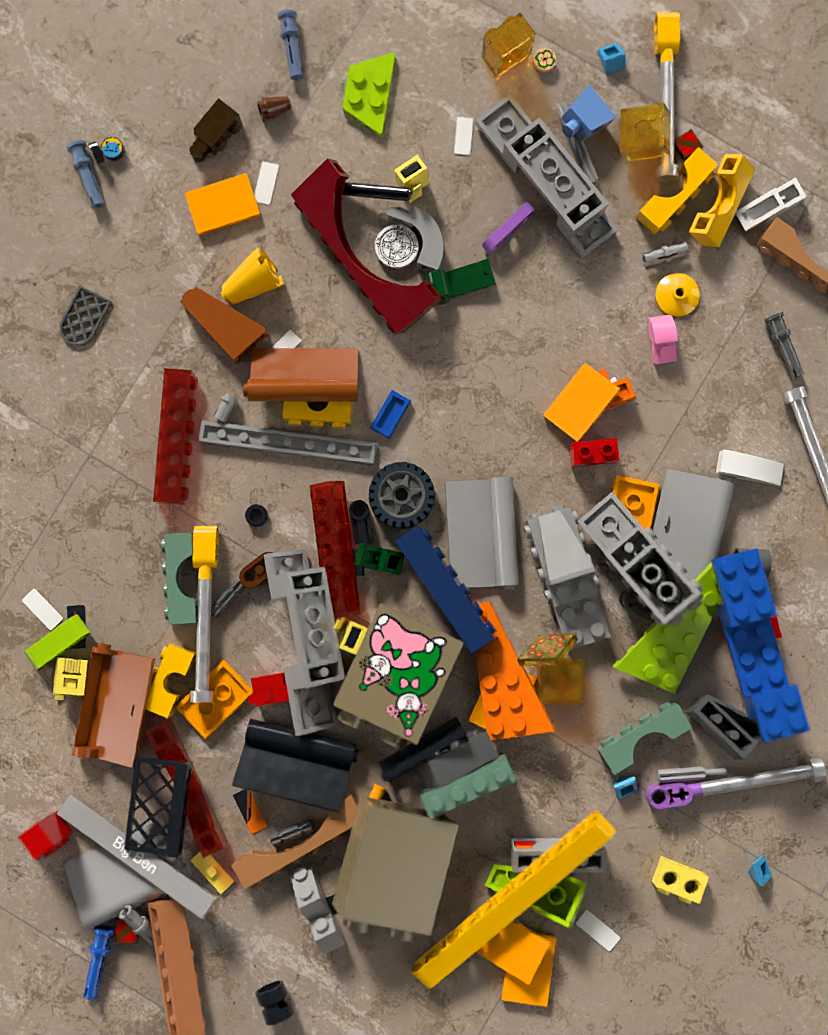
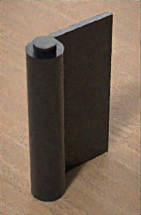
M251 718L246 730L245 744L232 786L339 812L352 762H357L359 749H355L356 744L313 733L296 736L295 730L292 728Z

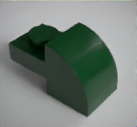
M359 543L354 565L400 575L405 555L401 552Z

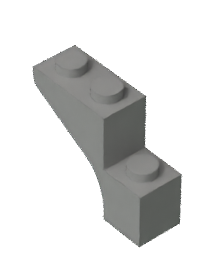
M307 862L289 871L298 907L310 923L315 943L324 954L345 945L340 925L329 908L311 863Z

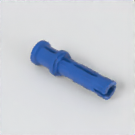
M97 925L94 927L95 938L93 945L90 946L92 956L83 997L93 1000L98 998L106 956L111 952L109 947L111 936L115 933V929L107 925Z

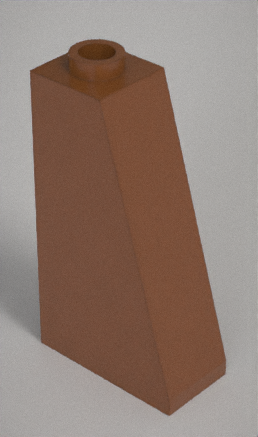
M198 287L188 290L182 296L183 299L180 303L236 364L249 354L252 348H255L269 336L263 326Z

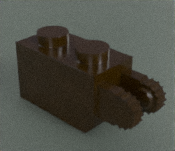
M219 98L193 128L196 140L189 151L193 160L197 163L204 161L210 153L215 156L218 151H222L227 145V140L232 134H237L241 128L242 121L240 115Z

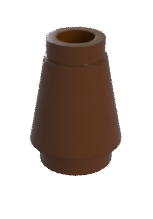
M288 96L262 97V100L257 101L262 119L267 118L269 120L291 109Z

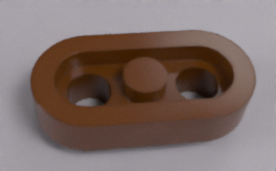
M273 552L262 553L240 571L239 579L242 585L248 588H255L268 579L264 555ZM253 572L256 577L253 581H250L248 575Z

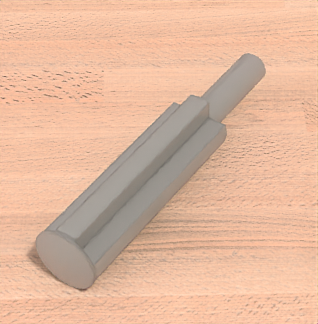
M704 767L657 770L658 783L705 780V776L726 775L727 770L725 768L704 769Z

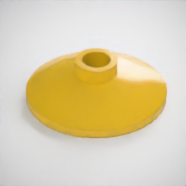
M674 273L660 281L656 288L655 298L657 305L665 314L673 317H683L696 308L700 292L692 278L685 274ZM676 290H681L683 296H677Z

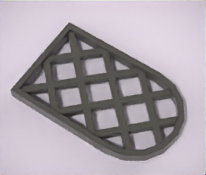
M79 286L60 323V334L63 339L74 346H81L90 342L96 334L112 301L98 295L96 292ZM84 291H86V292H88V293H90V294H92V295H89V296H86V297H85ZM80 292H81L82 298L77 299V297L79 296V294H80ZM97 297L105 300V302L99 303ZM94 298L96 305L88 307L87 300ZM84 301L86 308L78 310L76 303ZM73 305H74L75 312L70 313V311H71V309H72V307H73ZM106 305L103 312H101L100 306ZM97 308L99 315L92 317L90 310ZM87 311L89 318L81 320L79 313ZM77 315L79 322L71 324L69 317ZM67 319L68 325L64 326L65 320ZM98 319L96 325H94L93 320ZM90 321L92 328L84 330L83 323ZM80 325L82 332L74 334L72 327ZM70 328L71 335L65 337L63 330ZM92 332L87 338L86 333ZM83 335L85 341L77 343L76 337Z

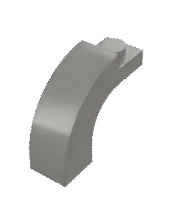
M414 206L411 214L405 208L390 207L387 214L388 222L410 228L419 236L422 242L417 269L428 273L440 270L443 259V238L434 219L416 206Z

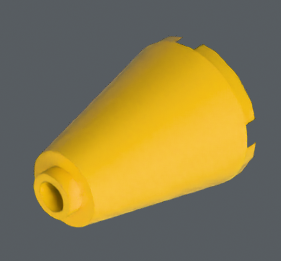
M257 247L221 286L223 290L221 295L227 303L231 302L235 305L284 285V281L281 275L279 277L276 276V270L278 269L264 250L260 251V247Z

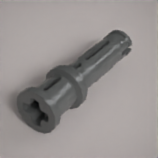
M780 312L764 319V321L769 325L772 333L771 339L777 342L792 380L805 375L789 337L791 330L787 329L783 319L784 313Z

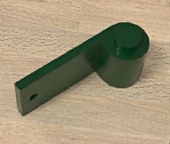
M489 258L447 272L441 269L425 275L426 282H430L442 298L437 305L450 302L449 299L496 285Z

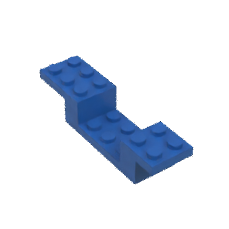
M758 548L712 559V567L723 605L718 606L717 609L748 718L756 719L762 742H769L811 731L797 684H789L770 621V617L777 616Z

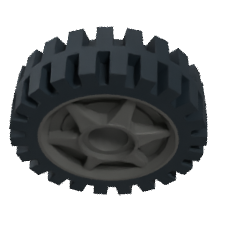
M394 462L384 466L373 477L369 487V503L373 513L380 521L394 528H409L422 522L431 512L435 500L434 486L428 474L422 468L407 462ZM403 489L407 491L408 498L405 501L396 499L395 494L398 490Z

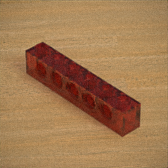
M164 368L153 502L184 505V501L188 500L189 488L186 487V478L190 477L191 467L188 465V456L192 455V443L189 442L190 434L194 432V421L191 418L192 412L196 410V399H193L194 390H197L198 377H195V373L192 370ZM184 388L185 395L182 398H176V391ZM178 410H183V417L180 420H174V413ZM175 432H181L180 441L173 443L172 435ZM173 454H179V462L171 465L170 457ZM171 476H176L178 479L174 487H169L168 480Z
M326 481L309 485L319 567H325L334 618L361 615L344 481Z

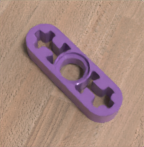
M528 202L523 204L485 240L482 247L489 254L493 253L534 214L535 209Z

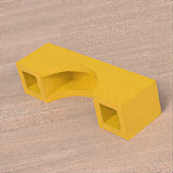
M698 147L679 170L683 179L682 191L676 196L668 198L654 195L639 211L636 219L654 235L659 230L664 232L672 223L670 218L674 214L679 216L687 207L685 202L689 198L694 200L701 192L699 187L704 182L708 184L715 177L716 173L714 170L718 164Z
M742 154L724 155L716 172L719 184L716 202L708 212L697 213L689 230V233L701 246L720 247L753 176L755 168Z

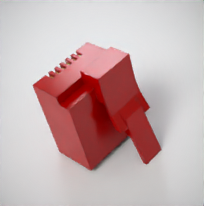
M284 672L251 678L253 695H248L249 705L255 704V706L289 701Z

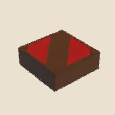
M692 129L674 140V147L683 161L688 159L698 147L701 150L704 147Z
M117 917L114 942L137 944L139 934L133 933L131 927L120 917Z

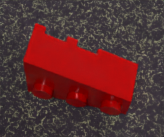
M58 811L40 820L18 836L34 860H38L42 856L45 859L70 841L68 836L74 831L66 820L57 814Z

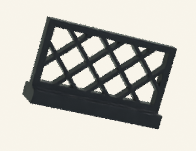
M457 716L420 737L418 744L412 742L406 745L404 750L400 749L379 761V765L382 768L381 777L383 781L389 780V782H392L416 768L415 764L446 748V746L456 740L461 741L465 739L466 732Z
M140 756L135 757L124 850L168 855V858L176 859L182 854L193 761L184 760L181 762ZM141 763L150 764L155 772L145 778L140 772ZM165 766L175 767V776L169 781L160 771ZM156 773L164 783L157 791L148 782ZM143 784L152 794L144 801L137 795L138 788ZM166 786L172 793V800L167 804L157 794ZM152 797L162 807L154 814L145 805ZM140 807L149 817L141 825L134 818L135 811ZM163 809L169 816V823L164 827L155 818ZM150 820L159 830L151 838L142 828ZM137 830L146 840L141 846L131 844L132 834ZM161 833L167 840L166 849L157 848L152 839Z

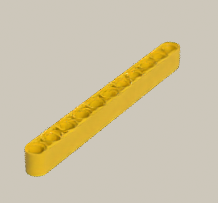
M599 811L590 814L421 956L412 966L411 973L428 989L434 987L609 841L615 833V828Z

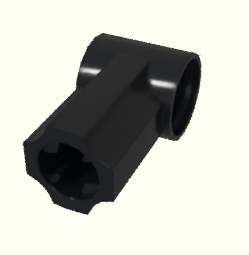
M355 500L349 506L354 544L374 542L369 507L366 502ZM356 504L365 506L366 511L363 516L358 517L354 515L353 508Z

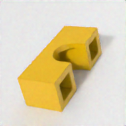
M284 402L283 419L288 421V425L301 426V422L310 423L312 427H323V424H332V428L345 429L346 426H351L353 402H329L322 411L311 410L308 402Z
M174 643L169 644L168 647L165 646L161 652L160 659L162 662L160 667H156L152 674L151 680H153V683L149 690L146 710L166 718L173 715L175 706L181 696L170 690L168 686L169 676L174 672L185 676L189 675L196 660L195 652Z

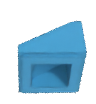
M618 43L597 50L607 75L626 68V54Z

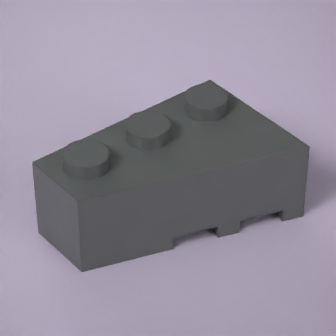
M709 694L698 696L685 711L734 760H745L762 740L756 719L748 718L747 713L735 709L733 706Z
M471 731L465 735V739L461 741L456 740L446 746V748L415 764L425 788H441L497 758L498 754L487 731Z

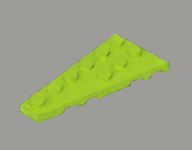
M712 563L695 579L703 588L700 592L704 596L701 599L702 604L694 611L689 609L682 615L684 619L676 626L671 624L668 627L663 623L659 625L655 621L643 633L644 636L627 650L628 653L613 665L614 668L671 693H676L721 601Z

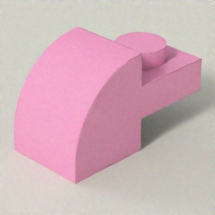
M664 315L648 318L653 363L661 364L677 361L676 341H678L672 316Z

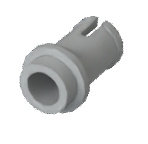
M227 393L224 397H221L222 401L215 414H213V417L226 423L233 407H237L236 402L238 400Z

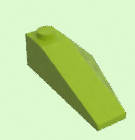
M494 864L485 886L499 892L520 873H513L512 866ZM567 875L528 908L567 928H572L581 907L587 884Z

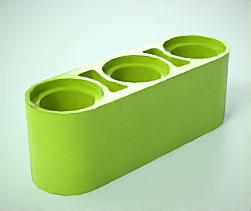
M76 614L37 641L24 653L35 669L39 671L82 641L91 632L80 616Z

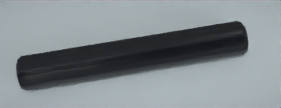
M345 182L343 196L409 201L411 199V189Z

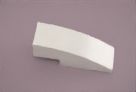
M795 177L779 188H774L735 213L745 231H748L806 200L807 196Z
M722 450L719 452L716 474L781 486L784 464L758 456Z

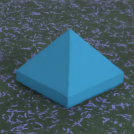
M619 776L614 784L617 799L639 791L636 778L632 776Z
M765 855L759 857L749 870V874L759 886H764L772 878Z

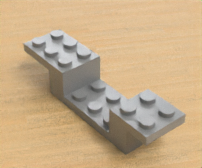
M509 94L475 120L477 127L512 171L516 174L522 170L559 216L556 226L582 258L586 257L618 232L619 229L605 213L609 203L540 117L532 122Z
M306 549L265 554L264 560L271 600L287 598L298 660L297 665L283 667L295 735H304L338 726L330 683L344 680L345 675L337 631L334 628L335 620L325 567L309 569Z

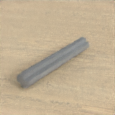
M567 103L560 104L557 107V113L563 126L566 123L562 120V116L570 108ZM575 134L572 137H568L581 170L593 184L597 183L599 178L584 142L579 140Z

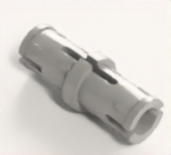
M686 242L669 247L666 245L661 246L658 250L642 253L643 264L648 267L661 262L665 264L670 263L672 259L688 256L689 248Z
M130 905L125 907L128 912L122 909L119 914L120 919L124 920L131 927L133 933L141 935L150 945H153L152 927L145 916H140Z

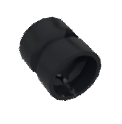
M282 980L271 982L255 992L259 1006L264 1007L262 1014L266 1025L271 1026L281 1023L294 1014L290 999L285 998L287 991Z

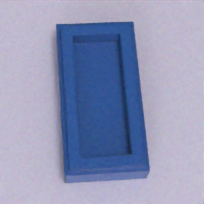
M391 390L370 429L390 439L411 400Z

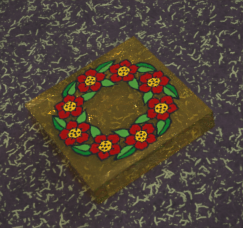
M576 633L537 635L518 657L519 666L559 665L578 641Z

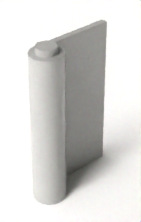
M667 469L652 531L657 535L655 541L660 546L664 544L671 551L672 555L670 558L675 564L679 561L688 571L685 575L691 581L696 579L711 563V560L718 556L735 484L731 482V478L718 476V479Z
M501 477L490 480L445 482L449 565L451 564L458 573L456 579L460 584L464 583L467 588L501 586V591L515 590V585H519L513 478Z
M165 818L157 820L162 827L167 825ZM154 823L142 827L150 838L159 831ZM138 830L132 834V837L141 844L146 842ZM161 833L152 839L157 848L166 849L167 840ZM102 846L64 863L81 922L87 930L119 916L122 909L127 912L128 910L125 907L128 905L134 909L166 894ZM156 854L188 878L192 877L188 864L184 865L178 858H168V855Z

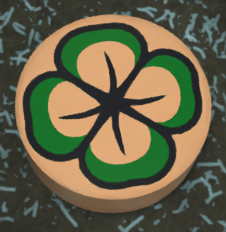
M541 49L535 54L534 67L537 71L548 73L555 66L556 56L551 50Z

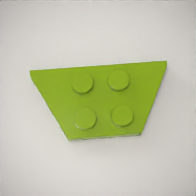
M389 53L350 65L348 70L342 110L350 117L356 118L363 126H367L375 131L379 137L383 135L396 57L395 53Z

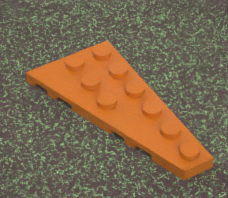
M492 602L478 603L484 611L482 616L485 621L490 620L497 630L494 633L497 639L475 654L486 731L490 740L556 731L546 713L544 705L535 692L536 689L513 648L511 640L503 628V624Z

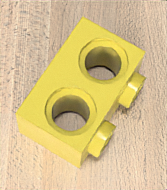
M661 856L652 883L657 887V891L670 896V893L678 895V899L685 903L691 904L694 901L700 904L709 877L704 872ZM667 873H673V879L670 882H664V876ZM689 881H694V888L690 891H686V884Z

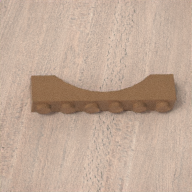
M776 217L756 243L760 247V251L766 255L773 256L780 265L791 268L799 278L810 281L817 290L828 294V272L813 262L798 240L795 229Z
M350 793L343 797L340 811H329L323 824L303 842L281 850L264 851L253 849L234 860L231 866L243 888L246 889L251 886L254 889L264 882L263 878L270 874L272 877L277 876L284 871V866L289 863L292 866L296 865L304 859L303 855L308 852L314 854L324 847L322 844L329 840L333 843L344 836L343 832L348 829L352 830L359 804L354 794Z

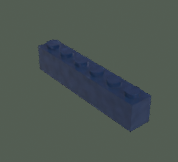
M416 526L395 542L471 654H476L497 639L494 634L497 630L490 620L485 621L482 616L484 611L477 602H472L469 597L471 592L464 583L460 584L456 579L458 573L451 564L447 566L443 560L446 556L440 547H434L431 542L433 537L426 528L422 529Z

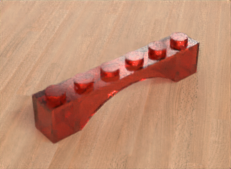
M172 719L145 731L159 759L181 762L184 760L191 761ZM165 766L172 779L175 776V767ZM192 766L187 816L195 842L202 857L205 858L225 848L228 841L194 766Z

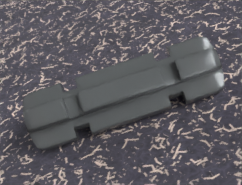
M236 580L231 585L232 588H228L219 598L217 604L211 607V615L213 617L219 618L224 613L223 610H227L236 600L238 593L241 594L246 587L242 585L240 580Z
M310 819L302 821L300 825L297 823L282 829L280 833L279 831L270 835L272 845L278 846L283 841L288 842L302 836L303 833L308 834L314 830L313 823Z

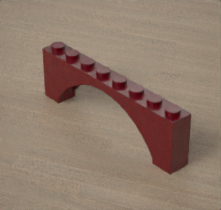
M327 158L290 194L295 200L294 205L298 210L305 213L308 217L307 222L309 225L318 230L321 234L320 239L322 242L330 246L334 251L333 256L339 263H343L347 268L346 273L359 284L361 293L372 301L374 310L387 321V327L393 333H405L436 306L442 298L430 282H421L418 286L392 283L375 275L360 262L347 240L342 219L343 191L345 181L349 176L336 160Z

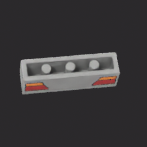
M511 838L510 859L513 873L524 871L562 838ZM601 846L570 873H605L607 853L605 846Z

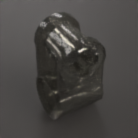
M626 589L620 594L619 600L624 608L652 623L655 622L651 616L653 611L648 605L644 607L637 600L636 596L639 594L635 590ZM628 596L636 599L635 603L629 604V601H627Z

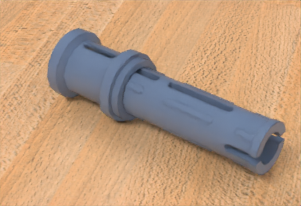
M290 9L283 10L277 16L281 21L282 27L280 35L285 40L290 79L294 81L304 78L298 45L300 30L297 29L296 25L297 12Z
M83 140L71 142L66 148L68 152H71L74 161L73 167L80 174L91 208H101L105 205V202L93 174V161L88 157L85 149L87 146L86 142Z

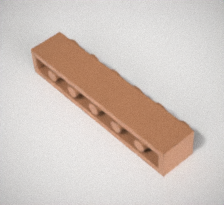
M171 896L149 902L148 909L169 1035H205L206 1021L201 1011L202 997L197 987L198 974L194 968V950L190 945V927L185 915L187 908Z

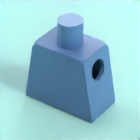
M588 85L562 116V120L566 123L562 127V131L567 137H572L575 134L579 140L583 141L607 128L616 118V115L593 88Z

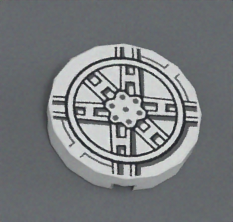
M403 225L385 227L378 234L375 241V252L378 260L388 268L403 269L408 267L415 261L418 253V240L414 232Z

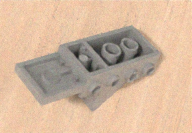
M613 492L577 521L609 559L607 564L615 573L619 571L623 576L621 580L629 590L633 588L639 594L636 596L637 600L644 607L647 605L653 611L651 616L659 625L663 623L668 627L671 624L676 626L684 619L682 616L689 609L694 611L702 604L701 599L704 596L700 592L703 588L695 579L690 581L685 574L688 571L679 561L676 564L670 558L672 555L671 551L664 544L660 546L655 541L657 535L650 527L645 529Z
M564 505L552 508V513L543 515V512L529 515L530 520L525 522L524 532L526 538L531 539L533 545L530 550L534 561L537 560L540 569H537L539 579L546 586V591H544L548 604L551 603L561 634L566 639V650H571L610 638L611 636L597 595V589L600 588L599 581L596 575H592L595 568L590 555L585 553L583 547L586 545L585 537L582 532L579 533L576 525L579 524L577 522L579 520L576 511L572 512L571 507L565 509Z

